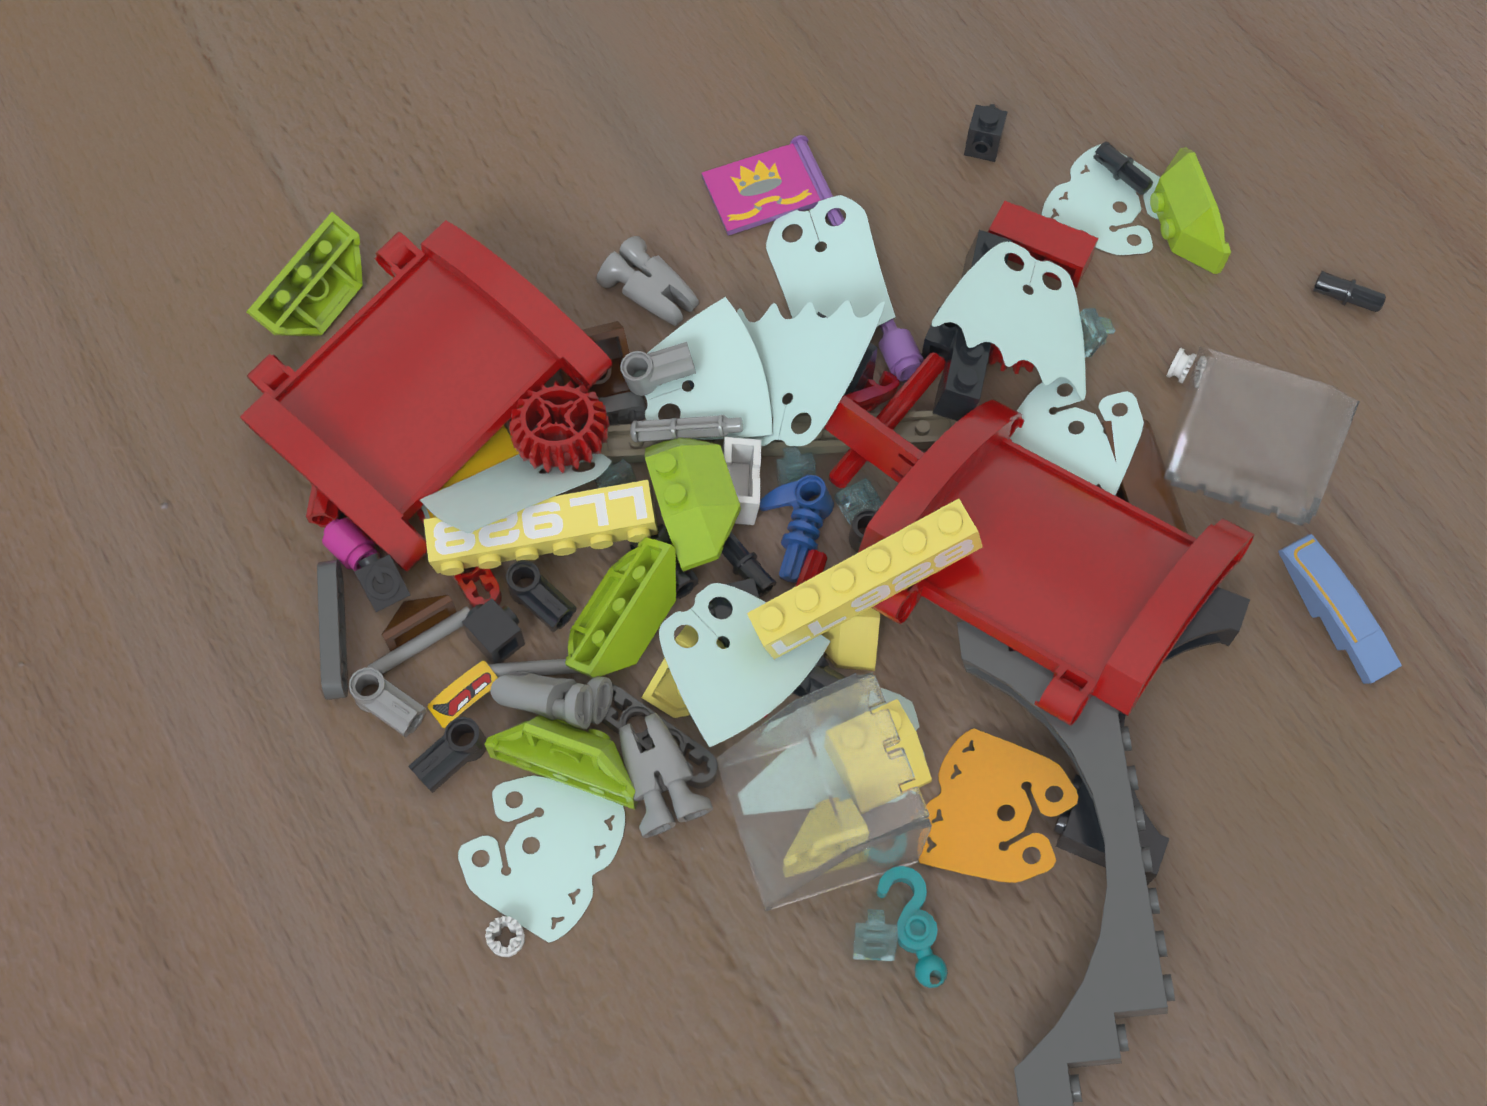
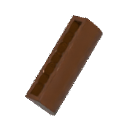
M1143 419L1144 424L1140 439L1115 496L1188 534L1151 424ZM1112 421L1102 422L1103 433L1108 438L1116 461Z

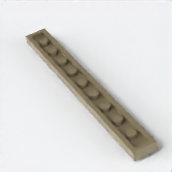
M933 410L908 411L893 431L918 449H929L957 421L933 414ZM879 413L870 414L876 418ZM811 416L795 417L791 423L792 431L795 434L806 432L811 425ZM631 424L609 425L607 443L602 444L601 454L612 461L610 464L646 462L645 448L666 440L634 442L630 435ZM823 428L818 436L805 446H788L782 440L771 441L768 445L761 446V456L846 453L850 447ZM724 439L700 441L719 444L722 448Z

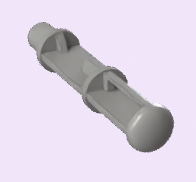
M725 415L633 421L630 426V435L634 442L671 440L679 437H725L728 433L743 431L742 418H727Z

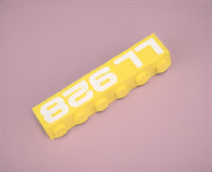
M648 480L554 496L471 533L459 530L437 517L424 519L428 562L437 573L447 576L457 575L464 572L465 568L477 566L482 569L496 568L501 565V562L510 560L534 561L539 558L538 555L550 553L557 556L569 555L574 553L576 549L591 546L593 549H604L612 546L613 542L628 540L629 542L636 543L642 541L645 537L650 538L651 535L659 534L652 491Z
M957 499L753 609L747 615L763 647L775 660L983 548L979 532L960 499Z

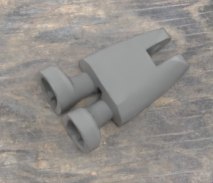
M633 236L622 243L619 254L614 251L606 258L597 274V283L604 288H611L619 282L624 283L623 295L664 321L677 326L683 320V315L673 302L685 311L692 312L699 305V300L684 280L659 255L651 258L646 253L647 245L641 237ZM638 267L641 271H635L633 268Z
M517 671L497 678L492 683L491 695L502 706L535 713L550 720L559 719L574 727L587 729L590 723L598 725L606 716L612 702L613 686L609 678L601 676L592 678L586 685L577 683L574 679L552 678Z
M657 713L644 717L648 733L655 747L646 751L642 750L640 740L631 723L619 728L624 765L635 789L634 801H645L646 814L639 826L643 838L656 836L676 825L674 817L661 794L665 791L670 793L674 812L679 822L697 819L713 810L709 798L694 794L687 787L686 782L694 776L676 741Z

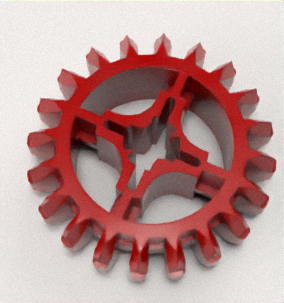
M555 380L553 387L548 388L541 383L540 391L528 390L527 399H518L517 409L511 410L512 421L509 422L513 447L516 448V451H519L523 461L530 460V464L534 469L543 465L548 473L553 467H558L564 473L566 466L572 465L578 470L580 461L583 460L591 463L592 454H601L602 444L607 443L609 419L606 416V407L603 405V402L599 401V397L595 392L588 393V389H586L584 384L575 389L571 380L565 386H560ZM587 422L584 428L581 430V425Z

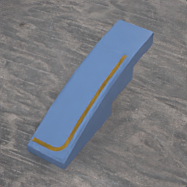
M1312 534L1306 535L1278 551L1311 617L1321 618L1337 651H1347L1363 684L1373 683L1402 666L1384 632L1359 593Z

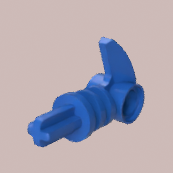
M807 475L798 481L781 485L760 499L761 511L785 506L793 507L791 514L793 521L789 522L787 527L789 533L784 534L781 540V545L786 548V552L779 572L780 578L790 583L797 582L808 552L812 549H818V544L815 542L820 536L818 529L823 526V519L827 518L834 508L833 499L824 481L816 475ZM820 495L816 500L808 501L812 496Z

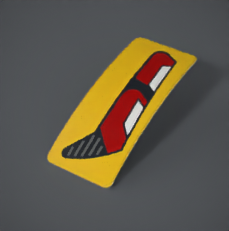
M481 661L445 688L427 707L439 724L446 728L450 721L457 718L473 703L491 691L492 683L498 677L485 661Z

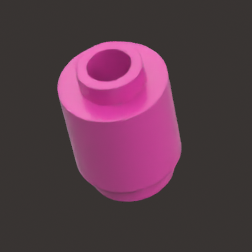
M349 518L333 520L324 529L322 544L347 569H353L354 571L361 569L358 562L377 553V550L374 548V542Z

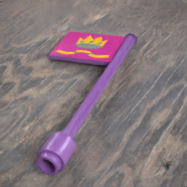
M804 135L795 136L789 145L702 172V179L728 236L775 221L795 210L806 211L812 209L818 204V201L833 197L808 146V138ZM834 208L826 214L831 226H839L845 221L839 208ZM891 319L879 325L883 337L878 347L891 374L895 375L899 381L904 382L923 362V357L911 332L907 329L897 328L894 320Z

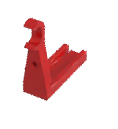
M883 371L879 384L874 380L868 379L864 389L842 396L824 429L899 483L924 452L869 413L880 404L894 397L900 384L895 375Z

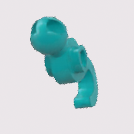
M906 866L893 867L887 870L880 878L876 892L877 896L880 898L886 897L892 885L897 882L906 883L911 887L913 897L906 904L897 921L895 928L896 940L905 951L916 954L918 961L914 971L918 982L924 987L937 988L947 979L948 970L943 959L934 955L931 949L938 933L937 923L932 915L921 910L927 895L926 883L921 874L913 868ZM930 977H936L939 980V983L932 984L930 982Z

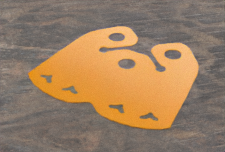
M975 728L965 732L952 745L941 764L938 773L941 793L925 806L921 814L915 842L916 854L920 864L1007 883L1021 882L1049 871L1055 865L1056 857L1049 839L1045 835L1032 833L1011 844L1006 851L1000 850L999 844L1002 841L1006 842L1019 835L1026 828L1032 807L1025 790L1021 788L1023 782H1030L1032 784L1031 792L1040 812L1049 817L1058 816L1077 804L1078 794L1076 788L1062 767L1051 759ZM973 740L975 750L963 753V749L969 747L970 741ZM956 764L962 773L951 779V775L955 772L954 765ZM1051 786H1058L1063 790V797L1058 802H1050L1046 799V790ZM1002 805H1010L1014 808L1015 816L1010 821H1002L998 818L997 811ZM940 809L943 820L932 823V820L937 817V810ZM928 837L937 845L929 853L927 852L929 847ZM1029 847L1037 848L1041 854L1040 860L1035 864L1026 863L1022 857L1025 849Z

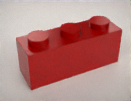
M1007 201L1003 202L988 230V233L1010 239L1012 243L1025 248L1036 260L1050 261L1067 271L1076 288L1092 260L1099 239L1083 230H1077L1053 218L1042 216L1027 210L1023 206ZM1009 253V261L1024 266L1020 256ZM1052 272L1044 273V275L1061 281L1060 278Z

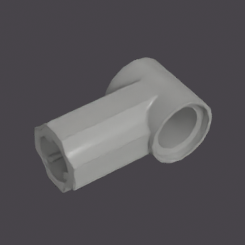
M687 342L648 354L641 351L631 352L622 359L620 365L621 372L630 391L640 396L652 393L657 388V385L696 374ZM647 370L644 375L633 377L637 371Z
M368 667L359 669L349 680V689L357 706L365 712L372 713L405 738L409 734L414 733L422 723V719L427 712L426 708L385 680L378 670ZM376 684L379 686L373 695H361V691L367 685Z

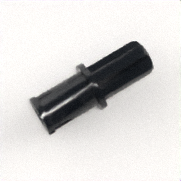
M1107 141L1097 148L1093 159L1105 166L1113 174L1115 180L1122 179L1140 195H1144L1152 187L1153 181L1133 164L1134 159L1132 157L1122 155Z
M1321 271L1313 288V292L1340 300L1342 305H1346L1348 302L1374 312L1380 311L1386 300L1385 294L1355 284L1356 279L1349 281L1325 271Z
M731 532L722 546V554L733 565L732 572L735 575L739 574L744 580L754 578L758 596L761 598L770 592L777 582L757 561L756 553H749Z

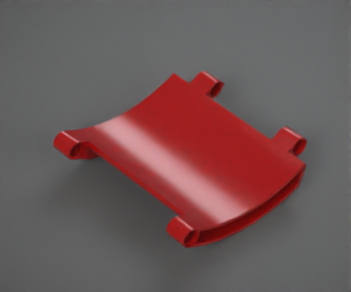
M447 220L421 243V250L401 232H397L375 253L376 257L374 259L393 279L296 372L291 367H286L274 354H269L247 375V378L264 394L240 416L242 421L314 485L387 555L390 554L391 558L406 572L427 553L426 539L408 522L424 505L420 499L437 492L511 418V410L517 409L518 399H527L528 390L537 392L540 389L541 383L544 385L560 368L579 386L584 384L586 389L589 390L613 366L607 354L551 300L504 260Z
M991 399L958 420L920 457L867 525L858 553L957 499H960L976 526L983 548L871 608L894 622L902 624L910 616L920 598L924 597L1053 672L1054 675L1040 701H1035V705L1070 726L1079 718L1092 696L1129 716L1187 626L1218 585L1242 560L1253 541L1254 534L1222 518L1217 524H1210L1196 539L1012 442L1011 436L1017 427L1022 428L1024 424L1022 414Z

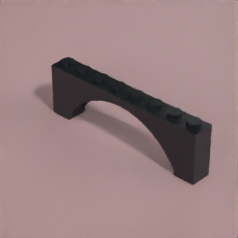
M1217 587L1187 626L1164 662L1181 653L1202 646L1217 643L1229 646L1240 631L1250 599ZM1118 713L1120 727H1124L1126 715L1123 713ZM1075 773L1071 783L1077 790L1078 802L1069 811L1059 815L1054 832L1059 833L1060 836L1055 847L1106 868L1105 844L1094 803L1080 775ZM1131 791L1133 805H1141L1135 791ZM1143 809L1146 830L1138 831L1140 846H1149L1153 871L1145 872L1148 886L1158 874L1169 838L1159 834Z

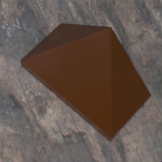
M449 595L403 601L381 635L391 652L456 613V608Z

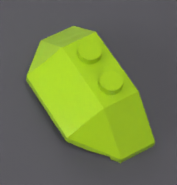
M1187 147L1180 148L1160 177L1154 193L1151 194L1150 206L1152 211L1158 216L1162 237L1167 239L1171 251L1213 274L1221 273L1231 254L1229 243L1225 241L1224 226L1219 209L1195 152Z
M331 212L246 313L274 335L321 336L363 286L359 234L335 213Z
M679 437L646 447V464L665 526L675 548L682 571L719 559L723 551L722 546L730 535L741 510L721 446L696 439Z
M645 537L638 543L637 548L626 553L609 568L570 629L568 656L565 661L566 666L595 678L637 664L676 601V552L671 544Z
M539 715L488 737L484 744L491 758L597 795L625 807L636 809L638 801H634V786L614 741H611L610 736L602 731L589 729L586 732L575 728L565 721L559 719L550 720Z

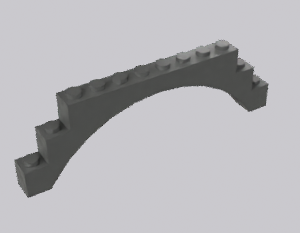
M961 621L957 622L961 657L966 672L1013 697L1047 727L1073 761L1094 803L1105 844L1107 889L1101 930L1084 980L1058 1023L1014 1068L1019 1106H1075L1074 1102H1083L1079 1074L1070 1075L1069 1068L1122 1064L1120 1052L1129 1051L1125 1024H1116L1115 1019L1168 1014L1167 1002L1175 1001L1171 974L1162 975L1160 957H1168L1164 931H1155L1152 914H1160L1156 888L1147 887L1145 872H1152L1153 868L1149 846H1140L1138 831L1146 830L1142 805H1133L1131 791L1139 790L1135 765L1127 766L1125 751H1132L1128 726L1120 727L1118 713L1122 712L1094 696L1090 698L1081 715L1072 726L1035 705V701H1040L1045 689L1052 681L1054 673L969 623Z

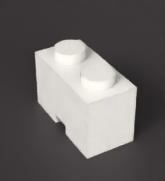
M725 437L722 451L741 506L735 524L754 525L760 505L761 440Z

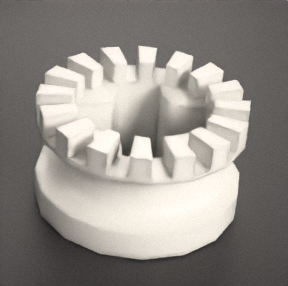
M1183 348L1179 349L1166 375L1169 378L1172 376L1178 377V382L1183 383L1197 356L1194 353L1191 355L1185 354V349Z
M510 916L495 918L493 922L489 923L485 938L487 945L494 954L500 957H511L522 949L525 942V934L516 919ZM508 927L511 933H516L517 937L510 939L508 947H503L500 941H494L496 936L501 935V928Z

